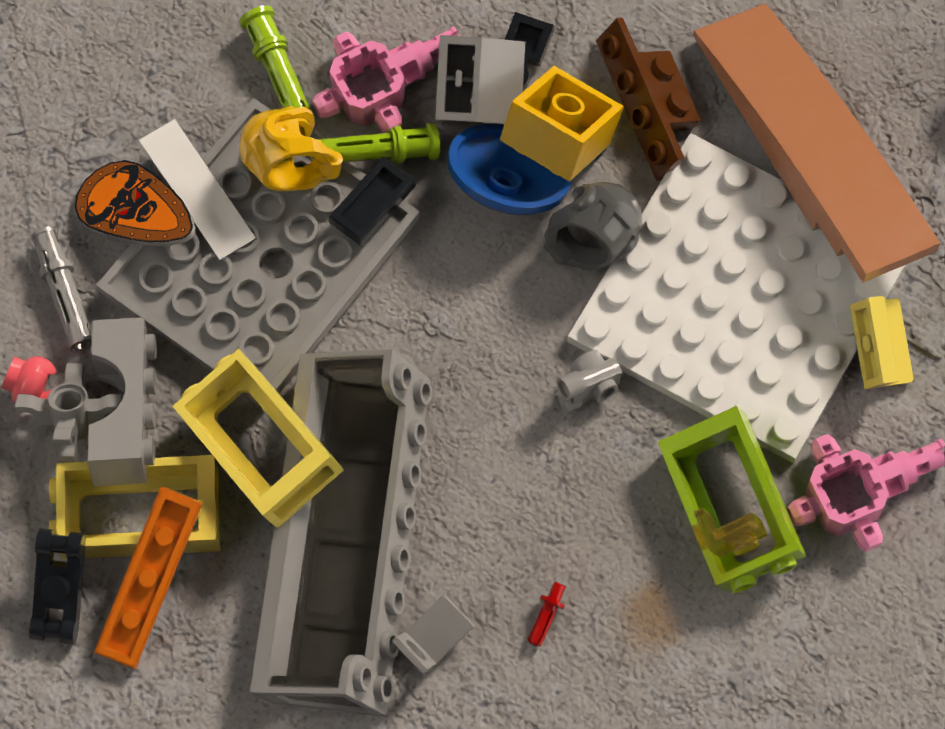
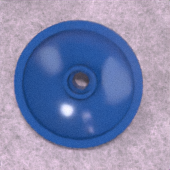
M482 124L467 128L460 132L451 142L447 155V166L453 180L466 195L489 209L511 215H533L555 208L567 196L571 181L569 182L561 176L553 174L546 167L518 153L514 148L500 141L504 127L503 124Z

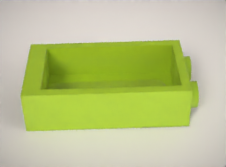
M734 406L657 442L717 587L724 591L731 590L733 594L746 591L757 584L756 578L772 572L773 576L787 573L798 566L797 560L806 557L748 417L738 406ZM727 441L733 442L775 540V546L771 551L744 563L738 562L735 558L696 463L697 456L700 453Z

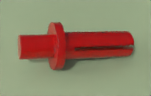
M554 581L548 597L540 596L539 600L544 603L527 639L530 644L541 647L557 610H564L565 605L560 602L566 586Z

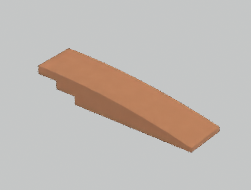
M766 4L694 31L693 36L811 228L813 231L819 228L822 230L837 256L846 255L862 283L937 252L940 245L939 240L888 163L824 75Z

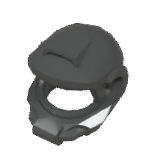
M604 181L583 184L575 187L572 196L574 201L552 214L544 234L545 244L543 248L559 265L565 263L572 267H579L582 270L593 271L608 266L633 251L639 241V232L642 227L641 208L634 195L622 185ZM567 226H575L589 232L603 244V247L591 248L581 244L573 238Z

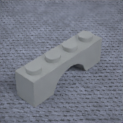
M144 317L93 320L91 355L97 381L111 384L124 394L119 406L111 414L89 425L87 462L93 486L147 483V466L155 465L153 439H148V430L155 429L156 426L154 403H148L149 394H156L155 369L149 368V360L157 359L155 334L147 333Z

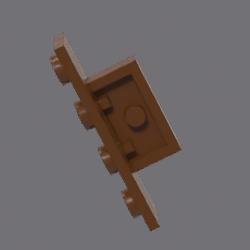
M623 17L616 18L596 39V43L656 181H662L667 172L673 171L685 159L673 131L693 129L701 119L671 52H638Z

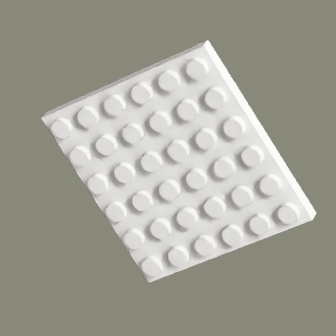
M690 133L681 148L685 159L673 171L665 174L642 212V227L636 247L627 256L611 263L570 331L567 342L585 352L598 350L605 361L614 358L620 365L622 372L707 418L738 406L746 413L759 446L794 464L858 351L850 304L869 297L884 296L887 299L906 265L862 283L846 255H836L820 228L813 231L781 179Z

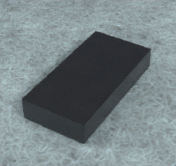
M382 156L329 216V223L363 247L416 187L415 180Z

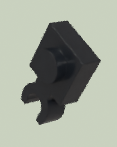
M515 12L505 40L526 42L523 78L524 91L530 81L528 65L530 63L541 67L555 29L553 24Z

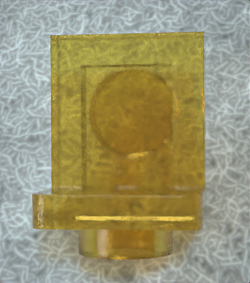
M700 508L693 511L698 524L693 525L692 528L699 545L703 550L709 548L710 552L719 558L732 552L736 556L748 553L759 546L758 540L768 536L762 520L754 513L747 514L716 528L711 514L706 510Z

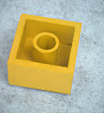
M553 66L511 102L500 141L514 148L518 153L546 167L553 174L561 176L570 182L611 144L624 106Z

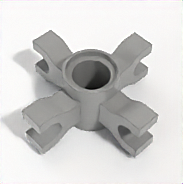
M67 363L65 383L53 388L48 395V399H42L29 394H17L15 410L16 413H21L19 420L20 430H31L42 425H53L52 441L53 445H58L56 453L57 462H75L77 440L85 438L88 435L89 425L107 417L122 401V394H110L99 399H88V381L83 380L85 372L84 363Z

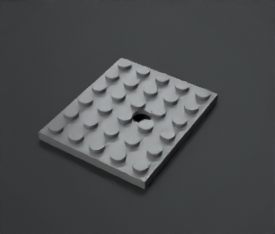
M253 98L202 160L245 221L255 239L219 260L194 223L195 234L185 243L169 246H148L131 243L96 284V287L100 293L135 318L144 317L146 326L211 372L219 360L227 355H231L239 348L279 393L298 370L300 354L313 352L418 222L420 211L403 200L361 247L329 223V216L366 176V174L350 163H342L338 178L319 183L317 187L308 190L276 191L264 186L243 164L239 154L240 134L244 125L252 116L266 110H271ZM294 156V166L296 168L304 167L312 162L310 156ZM283 251L292 258V269L282 278H269L260 270V262L267 253L275 254ZM243 393L244 396L260 406L250 393Z

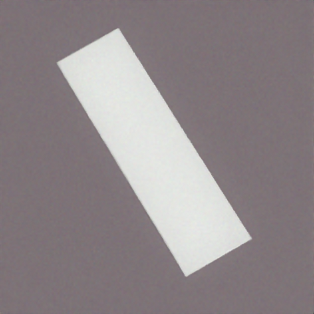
M175 119L139 140L169 186L186 204L194 223L219 260L255 239V236Z

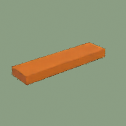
M164 486L160 487L94 653L133 669L137 668L203 502Z

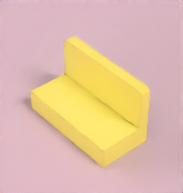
M877 296L850 304L864 389L912 382L914 377L900 300L898 298L885 299L884 296Z

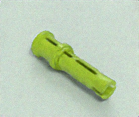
M267 5L258 6L244 13L239 19V24L243 30H247L254 46L252 54L259 62H263L282 107H306L311 110L286 53L288 50L287 39L279 34L273 20L275 17L273 8Z
M427 123L424 128L402 129L401 126H392V128L388 129L387 133L317 139L322 141L326 147L333 149L334 152L340 153L343 157L342 163L381 159L383 156L399 164L403 163L407 158L428 157L429 160H438L440 155L439 132L435 123Z

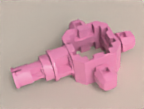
M452 26L449 30L424 43L421 40L413 43L406 41L388 51L385 44L374 41L360 45L354 35L349 32L337 35L333 39L334 51L337 57L333 59L329 71L332 90L326 88L313 98L312 102L320 118H328L340 113L339 109L343 108L351 123L366 126L375 121L383 133H387L388 129L392 128V126H401L402 128V116L398 109L402 107L406 86L426 77L425 73L434 69L433 64L437 63L439 58L440 35L456 36L455 34L458 33L456 28ZM369 65L371 70L378 68L380 72L383 71L389 82V92L385 93L382 90L371 95L372 100L368 102L364 97L358 100L355 95L352 96L346 84L347 75L351 74L354 77L364 72V67Z
M829 434L816 438L812 441L811 452L818 465L814 467L805 491L806 495L792 501L787 508L793 525L804 526L815 522L817 517L823 530L833 535L841 536L854 530L852 537L858 547L864 552L878 548L882 544L883 535L878 523L874 521L878 520L887 499L908 491L909 485L918 482L919 476L945 466V451L942 452V448H945V443L942 439H937L935 442L909 453L904 450L896 454L889 451L871 459L869 454L856 449L840 455L842 450L835 439ZM847 472L848 475L854 472L857 478L861 477L862 484L872 501L869 506L861 507L848 515L846 512L839 514L836 508L832 509L830 500L821 485L823 481L840 476L841 473Z

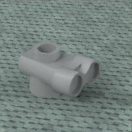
M591 350L579 356L570 366L571 373L557 379L559 391L553 394V401L557 410L562 415H565L582 407L583 403L593 398L597 402H603L612 397L618 390L623 373L618 362L614 358L605 361L598 350Z

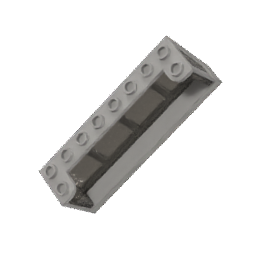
M393 349L300 354L292 409L344 471L278 529L274 526L250 693L272 704L387 716L388 702L392 699L394 691L392 680L393 663L399 651L392 640L398 636L399 617L405 606L403 586L405 572L410 566V552L408 549L410 533L416 522L414 502L416 487L421 482V468L419 465L421 449L427 438L425 426L426 410L432 398L430 379ZM287 439L282 477L304 458L289 439Z

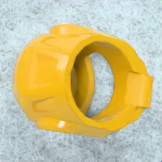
M290 106L282 109L266 110L252 116L241 130L239 140L240 158L243 164L263 185L271 190L295 191L317 187L319 183L338 178L343 161L340 153L326 147L322 141L310 137L315 126V120L312 111L306 107L294 108ZM294 156L314 157L313 161L304 167L296 168L294 166Z

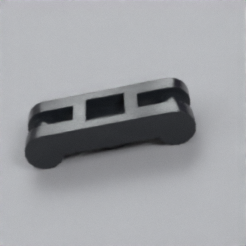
M39 528L35 543L37 555L33 609L29 626L30 639L44 641L46 637L60 638V643L72 645L76 643L79 631L86 544L84 533L70 532L69 536L55 534L53 529ZM54 552L66 554L67 562L53 560ZM50 608L63 610V620L49 619Z

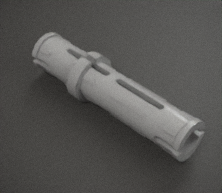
M50 226L36 230L32 233L31 240L34 243L42 266L39 269L41 279L47 282L66 335L69 350L77 352L88 349L92 346V331L73 280L72 272L74 267L72 261L66 259L57 228Z

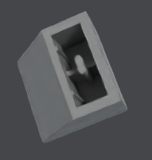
M440 35L435 120L505 124L511 102L523 92L526 42L485 37Z

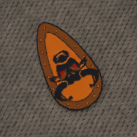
M127 160L110 162L96 169L86 178L77 192L75 210L80 222L89 230L108 238L148 246H169L185 243L195 234L192 215L183 200L161 178L139 163Z

